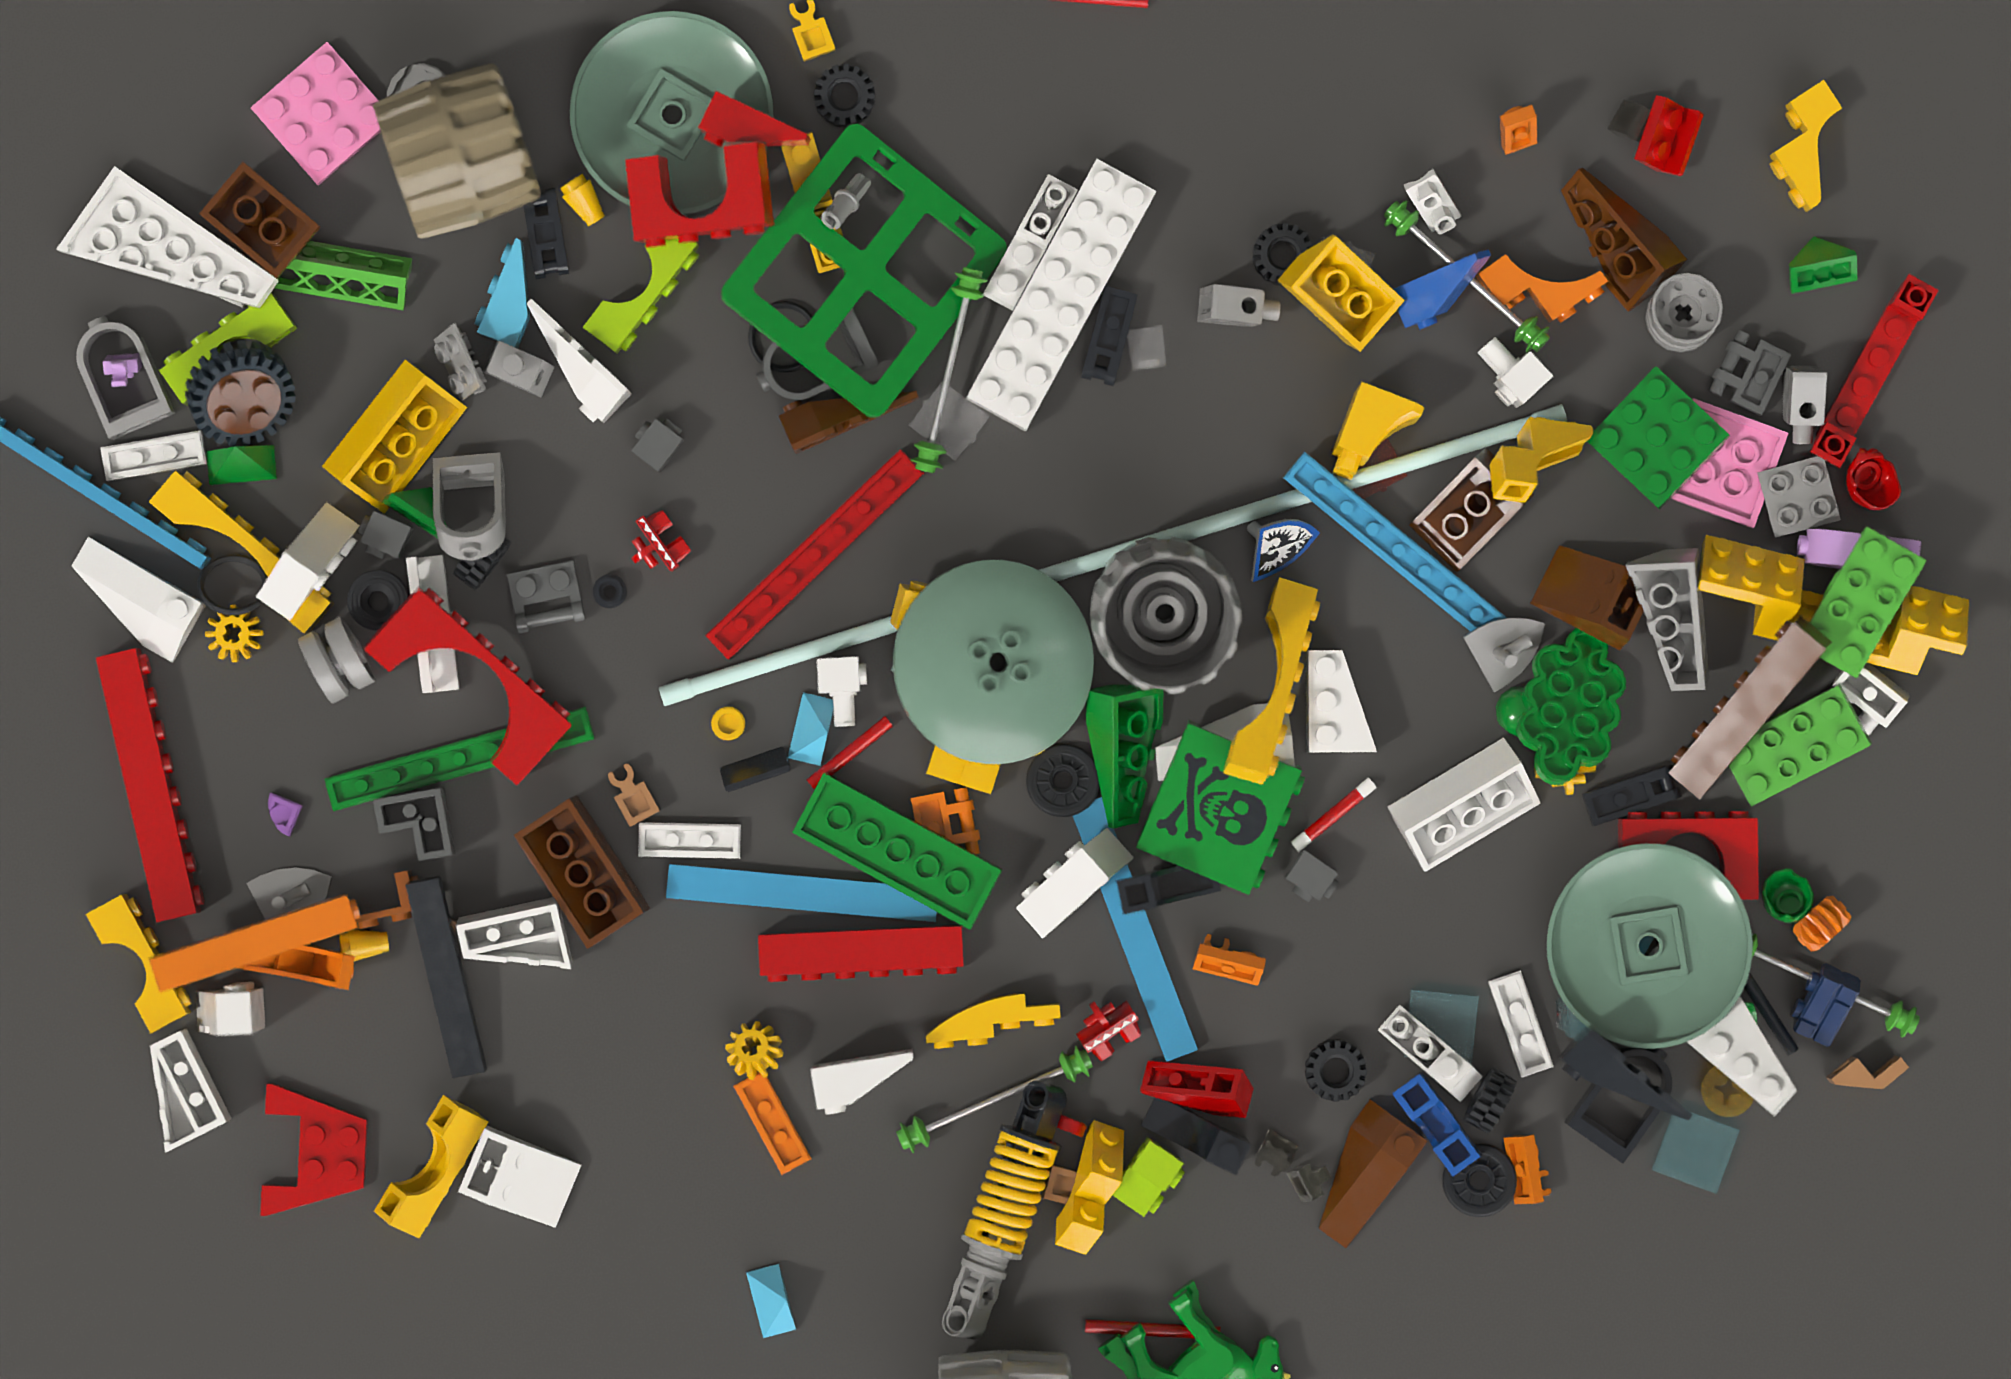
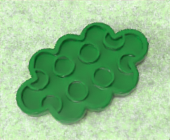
M1575 628L1567 635L1563 645H1546L1536 653L1532 661L1534 678L1524 686L1522 691V700L1527 710L1519 717L1516 732L1524 746L1536 751L1534 761L1536 772L1544 782L1550 785L1559 786L1568 783L1576 776L1580 766L1592 767L1601 763L1611 750V740L1608 733L1617 727L1621 720V711L1616 700L1623 695L1626 689L1624 671L1614 662L1607 660L1608 644L1578 628Z

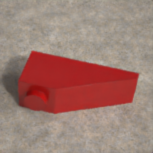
M715 91L698 126L705 133L703 139L722 148L724 143L734 145L755 141L763 143L765 146H808L811 141L808 134L718 91Z
M1159 1061L1147 1062L1140 1088L1141 1093L1212 1115L1246 1118L1254 1090L1243 1069Z

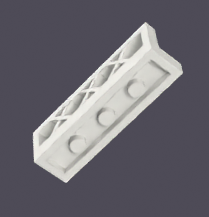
M444 555L406 558L410 595L418 586L424 591L430 587L444 600L440 606L451 614ZM432 649L418 653L422 693L460 689L455 649Z

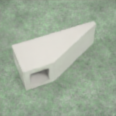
M1401 1005L1394 1010L1378 1029L1382 1035L1460 1102L1483 1077L1473 1066Z

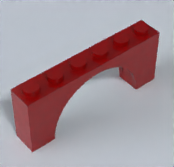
M418 586L363 646L364 650L389 672L407 658L432 649L460 650L474 655L489 665L503 683L509 705V719L505 736L490 760L496 768L514 784L518 785L572 726L571 722L567 719L570 713L556 700L551 705L544 699L542 695L545 690L532 678L525 682L516 674L520 668L506 655L502 659L497 657L491 651L494 645L483 634L479 632L475 637L468 631L466 627L469 622L456 610L449 614L440 606L444 600L430 587L424 591Z

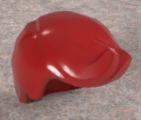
M1860 447L1847 470L1846 485L1849 495L1855 503L1869 510L1886 509L1893 505L1901 495V486L1896 469L1890 461L1884 459V455L1878 449L1871 448L1867 450Z

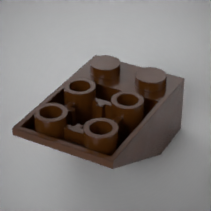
M1561 545L1558 546L1530 604L1619 651L1630 640L1644 611L1636 595V587L1632 576L1629 575L1626 566Z

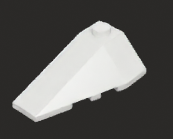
M90 537L87 538L72 564L74 570L142 646L170 662H174L205 608L204 602Z

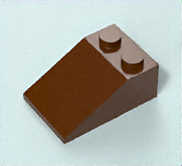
M244 162L238 166L199 213L276 279L279 278L321 227Z
M1487 448L1480 452L1409 525L1456 572L1534 496L1531 493L1525 503L1493 498L1489 464L1495 456Z

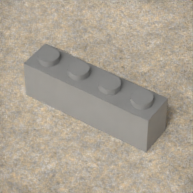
M1698 548L1666 549L1626 563L1628 573L1632 576L1636 587L1635 592L1639 603L1642 604L1650 634L1653 635L1658 648L1657 653L1671 691L1705 690L1709 678L1703 596L1702 591L1697 590L1700 571Z

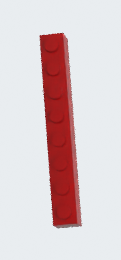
M138 648L96 657L156 922L200 913V905H204V896L201 886H195L192 872H196L197 867L193 852L187 853L184 839H189L188 827L185 819L179 818L177 806L182 804L178 787H172L169 773L174 772L173 762L170 753H164L162 740L166 739V731L163 721L156 718L154 707L159 706L155 687L149 688L146 675L151 673L149 658L147 654H142L141 649Z

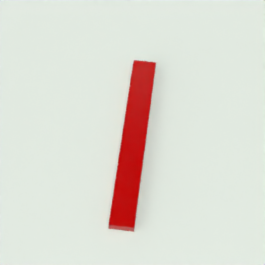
M900 449L705 636L730 660L924 473L921 470L915 469L916 464Z

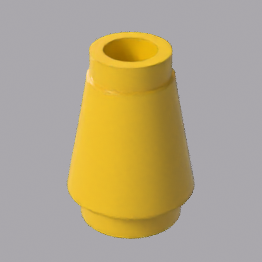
M583 174L560 187L564 194L562 198L588 226L605 216L591 180H587Z
M352 929L347 931V933L339 934L340 952L355 956L354 962L382 954L383 952H389L387 932Z

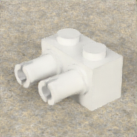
M1496 337L1491 339L1477 352L1497 374L1495 377L1497 381L1494 384L1498 389L1495 393L1508 407L1511 404L1516 408L1521 406L1553 377L1531 351L1521 358H1515Z
M859 657L817 659L819 693H829V696H833L835 727L855 726L854 695H857V692H861V685L867 684L866 664H860Z
M1870 663L1864 665L1857 678L1841 671L1833 683V687L1840 684L1849 702L1855 703L1863 710L1858 718L1868 736L1878 724L1887 728L1906 705L1910 696Z

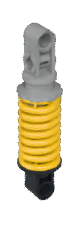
M1041 1081L1030 1082L1023 1091L1022 1100L1013 1125L1001 1124L1000 1126L1001 1131L994 1152L1002 1156V1158L992 1157L989 1162L990 1166L998 1170L989 1169L985 1173V1177L992 1180L993 1184L986 1181L981 1184V1190L989 1193V1195H977V1202L985 1206L984 1208L979 1206L973 1207L972 1214L980 1217V1220L975 1218L969 1219L965 1232L961 1235V1239L970 1246L967 1256L961 1260L962 1268L954 1283L953 1293L942 1319L945 1332L951 1336L976 1340L984 1334L993 1305L998 1298L1001 1282L1007 1276L1005 1270L1009 1260L1022 1259L1023 1247L1028 1237L1025 1229L1032 1226L1033 1221L1030 1216L1035 1215L1037 1212L1034 1204L1041 1201L1039 1192L1043 1191L1046 1187L1043 1180L1050 1176L1048 1168L1053 1166L1057 1153L1062 1147L1053 1141L1057 1125L1067 1102L1066 1093L1059 1086ZM1010 1143L1012 1144V1146L1008 1147L1006 1146V1144Z

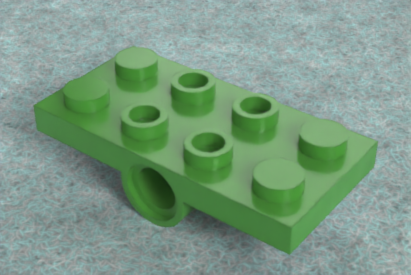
M1865 526L1841 569L1836 572L1830 581L1821 603L1809 621L1811 625L1832 641L1820 658L1857 678L1927 560L1872 528Z
M1838 684L1800 705L1791 707L1767 720L1731 762L1729 767L1750 806H1753L1871 746L1872 742L1844 690Z

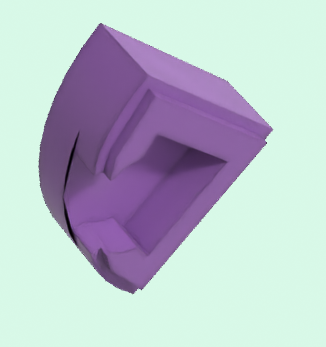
M271 792L268 799L271 819L280 832L290 837L303 805Z

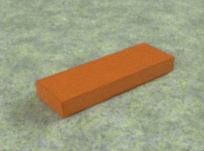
M757 1072L754 1080L746 1078L734 1085L738 1096L781 1175L812 1159L768 1076L763 1078L760 1072Z

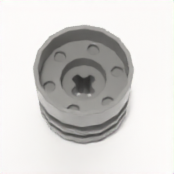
M1690 273L1673 275L1661 283L1647 305L1645 320L1648 332L1656 343L1667 350L1676 352L1695 350L1709 339L1721 322L1723 311L1721 296L1715 286L1701 275ZM1685 309L1689 313L1686 317L1687 320L1677 321L1675 318L1678 314L1677 311L1681 312Z

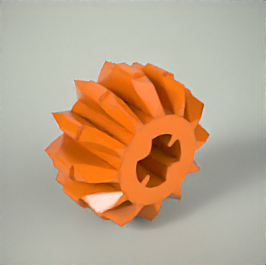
M1827 896L1794 925L1793 932L1803 946H1806L1811 952L1818 951L1850 922L1851 914L1846 910L1847 907L1841 901H1838L1834 896Z

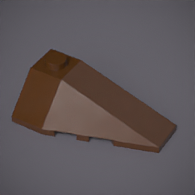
M1583 167L1578 169L1562 188L1561 192L1578 227L1584 228L1592 245L1588 247L1592 257L1597 256L1605 272L1604 276L1608 280L1605 283L1607 288L1628 312L1657 291L1661 283L1672 277L1688 260L1663 231Z
M917 392L899 393L881 416L919 400ZM845 398L811 401L805 404L801 400H797L782 407L784 413L778 415L795 454L876 419L866 416Z
M1369 1099L1350 1125L1346 1143L1337 1166V1172L1318 1228L1347 1248L1408 1170L1428 1141Z

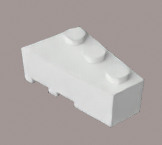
M326 502L285 551L256 597L288 620H291L314 589L319 591L330 575L327 571L333 574L344 558L340 554L346 557L357 542L353 536L360 525Z
M1308 650L1306 652V752H1377L1342 650Z
M1108 828L1099 833L1086 845H1083L1081 841L1075 844L1065 853L1069 860L1063 865L1057 861L1043 874L1047 879L1045 882L1039 885L1035 881L1021 894L1025 900L1016 909L1042 938L1061 924L1093 893L1107 883L1114 874L1134 858Z
M554 897L463 916L457 920L456 928L463 958L505 963L510 961L528 963V965L559 966L565 969H571L573 960L561 908Z
M254 982L229 984V986H224V990L196 991L198 1032L213 1035L252 1034L265 1028L263 987L254 988Z
M187 1028L150 1046L155 1084L160 1104V1119L165 1139V1153L232 1119Z

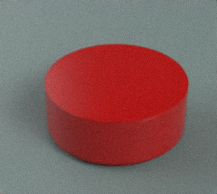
M1061 1115L1057 1128L1083 1137L1087 1126L1082 1122Z

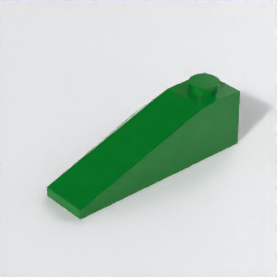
M1111 684L1092 688L1089 691L1086 700V725L1109 828L1114 829L1127 826L1139 821L1148 784L1144 779L1148 760H1154L1156 750L1151 748L1156 729L1161 730L1163 723L1164 689L1149 687L1145 690L1136 685Z

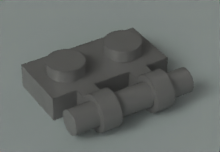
M1738 330L1734 340L1729 341L1725 349L1727 354L1720 369L1716 368L1712 378L1714 381L1709 391L1715 395L1722 396L1726 385L1733 387L1735 391L1730 401L1761 416L1791 354L1763 340H1759L1753 351L1745 347L1750 335ZM1740 358L1748 361L1741 378L1732 374Z

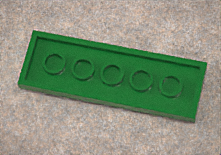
M826 772L823 773L792 832L969 930L972 929L1003 871L1002 868Z

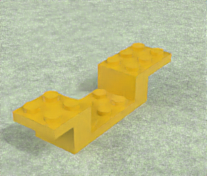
M1705 536L1702 544L1697 590L1756 604L1753 635L1779 641L1780 639L1775 634L1787 620L1794 623L1800 616L1809 622L1823 597L1821 594L1802 590L1805 559L1730 541L1725 538ZM1911 586L1866 663L1918 675L1929 647L1963 655L1967 646L1969 599L1928 590L1923 587Z

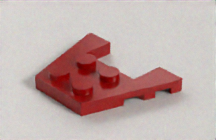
M267 1083L265 1114L300 1116L297 1186L263 1184L260 1216H268L364 1188L368 1119L316 1101L298 1092L280 1087L277 1084Z

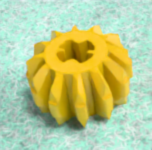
M230 605V609L238 608L237 605ZM217 612L221 619L220 622L214 618L208 619V623L216 627L215 631L205 632V637H216V641L210 643L208 648L216 650L222 647L218 654L219 659L224 660L230 652L231 661L238 662L239 651H241L246 659H250L252 655L248 646L260 649L261 644L254 641L253 636H263L264 631L253 630L252 628L260 622L259 617H253L247 621L250 612L241 614L239 617L238 615L228 616ZM231 625L234 628L240 627L242 630L238 634L240 639L238 642L234 639L228 640L227 638L231 633L229 629Z
M755 1021L752 1029H749L745 1023H742L741 1029L743 1032L740 1035L737 1032H731L730 1034L735 1042L725 1044L726 1051L731 1053L727 1057V1062L730 1066H735L734 1071L739 1076L746 1072L747 1077L750 1080H754L757 1071H759L763 1078H767L768 1072L766 1068L770 1066L772 1069H778L779 1065L774 1059L783 1057L784 1052L778 1048L782 1040L779 1035H773L774 1029L770 1025L762 1029L761 1023ZM757 1046L758 1053L751 1055V1048Z

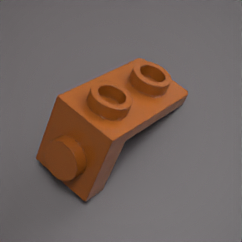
M411 870L394 873L401 906L360 915L361 918L355 920L358 923L359 929L379 925L378 918L391 916L392 922L412 918V910L405 885L407 882L419 880L418 875L412 876Z

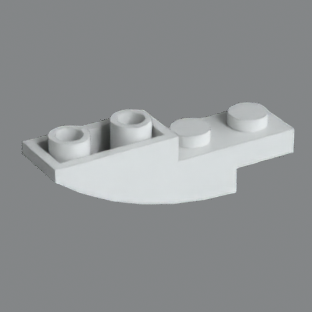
M1050 174L1047 175L986 287L984 296L1012 311L1014 310L1078 189Z

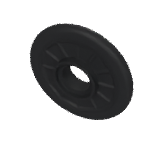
M1058 744L1050 746L1033 759L1027 771L1026 785L1031 800L1040 810L1052 816L1069 817L1083 812L1093 803L1099 792L1100 785L1094 759L1085 750L1074 745ZM1060 772H1068L1073 777L1072 785L1067 789H1059L1054 785V778Z
M1475 1144L1482 1155L1454 1176L1445 1167L1442 1179L1443 1189L1449 1202L1461 1213L1472 1217H1487L1500 1212L1510 1203L1516 1191L1517 1175L1512 1161L1503 1151L1488 1144ZM1478 1171L1485 1172L1490 1178L1488 1186L1481 1190L1473 1188L1470 1184L1472 1174Z

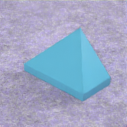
M803 692L788 754L789 759L821 766L834 711L833 699Z
M779 1263L746 1272L763 1338L796 1330Z

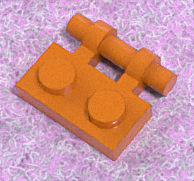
M967 787L954 789L956 803L946 805L944 792L911 798L916 822L956 844L964 843L965 849L974 854H980L978 840L981 837L979 829H975L972 810H975L973 800L969 799ZM959 813L962 833L952 835L949 815Z

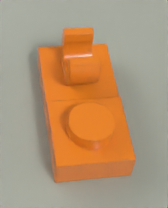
M1532 105L1524 108L1522 106L1513 107L1500 116L1501 145L1505 155L1537 144V115Z
M1207 934L1203 944L1199 945L1193 970L1258 986L1264 971L1266 958L1258 957L1256 954L1248 951H1228L1230 941L1226 938L1221 948L1213 947L1210 943L1212 935Z
M1534 1134L1504 1137L1506 1155L1512 1161L1517 1175V1187L1513 1196L1514 1204L1544 1202L1543 1196L1549 1195L1552 1191L1551 1188L1542 1189L1540 1178L1549 1175L1547 1170H1539V1151Z

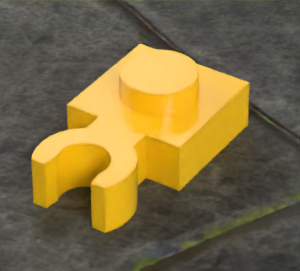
M807 0L809 9L806 13L797 12L794 3L789 5L792 17L800 21L801 24L792 28L804 62L836 50L824 17L814 20L815 3L813 0Z

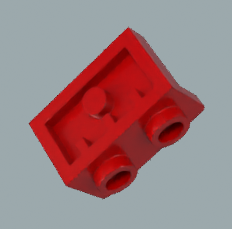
M1656 95L1634 159L1655 171L1682 176L1704 114L1699 110L1685 108L1667 97Z

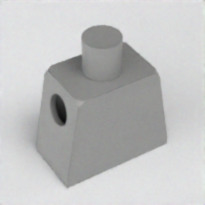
M1218 284L1200 288L1197 322L1253 327L1261 325L1262 319L1277 321L1280 315V301L1264 299V290ZM1242 302L1246 305V312L1242 309Z
M495 341L482 372L542 398L555 367L501 341Z
M1786 365L1783 371V420L1787 424L1793 425L1792 443L1813 444V426L1824 425L1827 372L1818 366ZM1804 403H1808L1807 410L1804 413H1799L1800 407Z

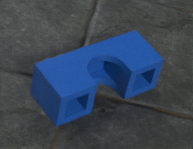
M1422 1072L1392 1093L1410 1119L1425 1134L1434 1152L1452 1176L1459 1173L1482 1155Z

